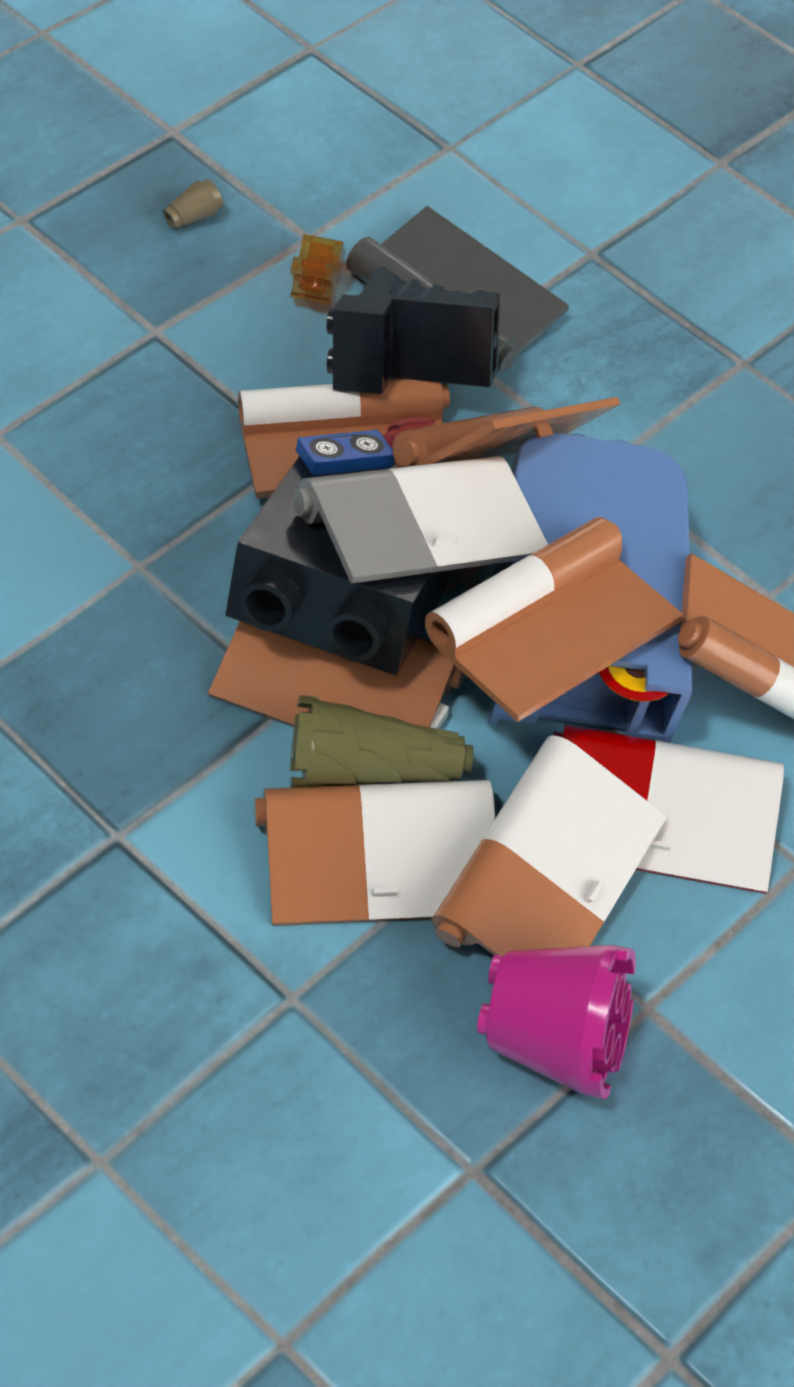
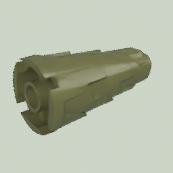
M299 695L297 707L308 708V712L300 711L299 715L295 714L290 771H302V778L290 777L289 787L393 784L397 782H451L453 779L460 780L463 772H471L473 745H465L464 736H459L457 732L409 724L398 718L369 713L350 705L322 701L316 696Z

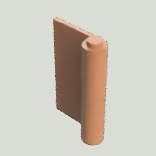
M618 397L550 410L533 406L402 431L395 437L392 445L394 462L400 468L516 453L518 448L528 438L537 436L538 439L551 436L553 433L567 434L621 404Z
M239 621L208 695L294 727L295 714L299 715L300 711L308 712V708L297 707L299 695L316 696L322 701L350 705L369 713L398 718L409 724L430 727L443 694L447 695L451 687L459 689L465 674L441 653L432 641L418 637L396 676Z

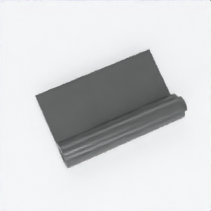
M429 206L422 209L382 244L369 236L359 240L350 251L346 262L347 269L364 282L365 280H370L378 266L387 267L389 271L398 275L400 279L407 283H410L413 279L419 280L420 285L425 288H431L433 284L442 286L447 291H462L472 294L477 290H484L486 292L500 293L498 371L507 370L519 353L569 310V305Z

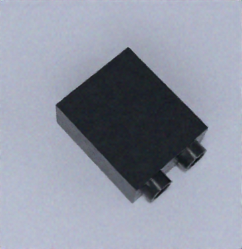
M299 456L237 543L225 616L253 625L258 629L270 631L339 655L346 660L358 662L397 676L425 627L426 615L435 609L457 569L350 583L324 522L307 524L301 516H298L293 506V493L298 488L302 479L356 472L312 476ZM394 463V466H393V467L384 468V469H391V468H398V467H397V465Z

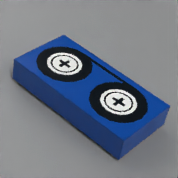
M379 430L298 437L296 452L312 476L390 468L394 466L395 461L392 448Z

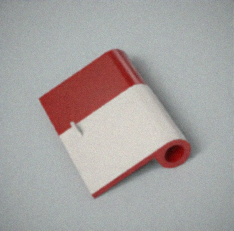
M564 724L563 732H553L554 736L562 737L577 745L667 816L636 870L767 894L784 777L783 763Z

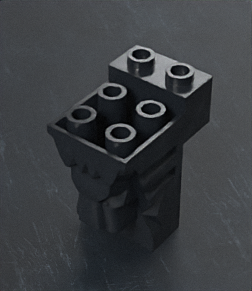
M378 266L370 280H365L363 291L360 295L343 294L333 309L330 308L328 311L326 329L328 334H333V348H330L328 351L327 372L333 374V389L383 394L391 378L491 387L498 372L500 293L486 292L484 290H477L472 294L462 291H447L442 286L433 284L431 288H425L420 285L419 280L413 279L410 283H407L400 279L398 275L389 271L387 267Z

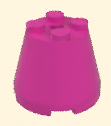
M616 945L516 950L508 951L505 956L494 955L488 974V982L494 986L490 1004L484 1003L480 1009L477 1024L478 1033L486 1035V1041L490 1050L585 1096L600 1099L608 1098L611 1085L604 1083L608 1072L613 1073L620 1070L632 1017L634 999H631V984L626 983V973L632 975L635 973L636 956L634 950Z

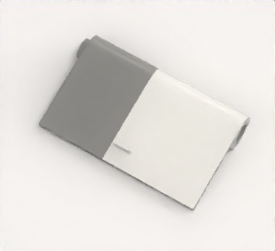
M501 456L305 478L301 480L298 488L293 493V506L298 516H301L307 524L324 522L350 583L520 561L548 545L508 463Z

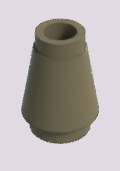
M205 179L202 182L196 180L166 208L162 209V213L167 224L173 230H176L179 227H184L217 215L218 209L223 207V199L219 190L210 179Z

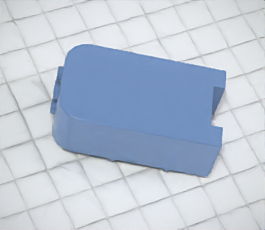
M553 433V435L537 439V436L528 438L518 448L512 473L547 543H552L597 516L613 522L622 534L620 561L682 612L685 559L689 555L688 484L684 471L675 459L661 450L630 444L624 440L610 441L590 438L579 433ZM519 561L494 564V575ZM681 622L610 665L644 670L645 691L669 693L665 697L648 702L627 699L612 691L604 683L598 672L519 722L536 724L538 718L609 727L625 730V735L670 743L692 695V662L682 657L679 653L678 635ZM489 697L488 724L498 725L500 719L515 721Z

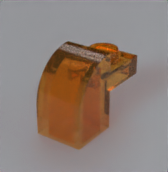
M303 234L299 257H293L290 271L293 278L291 298L332 305L345 256V247L342 241Z

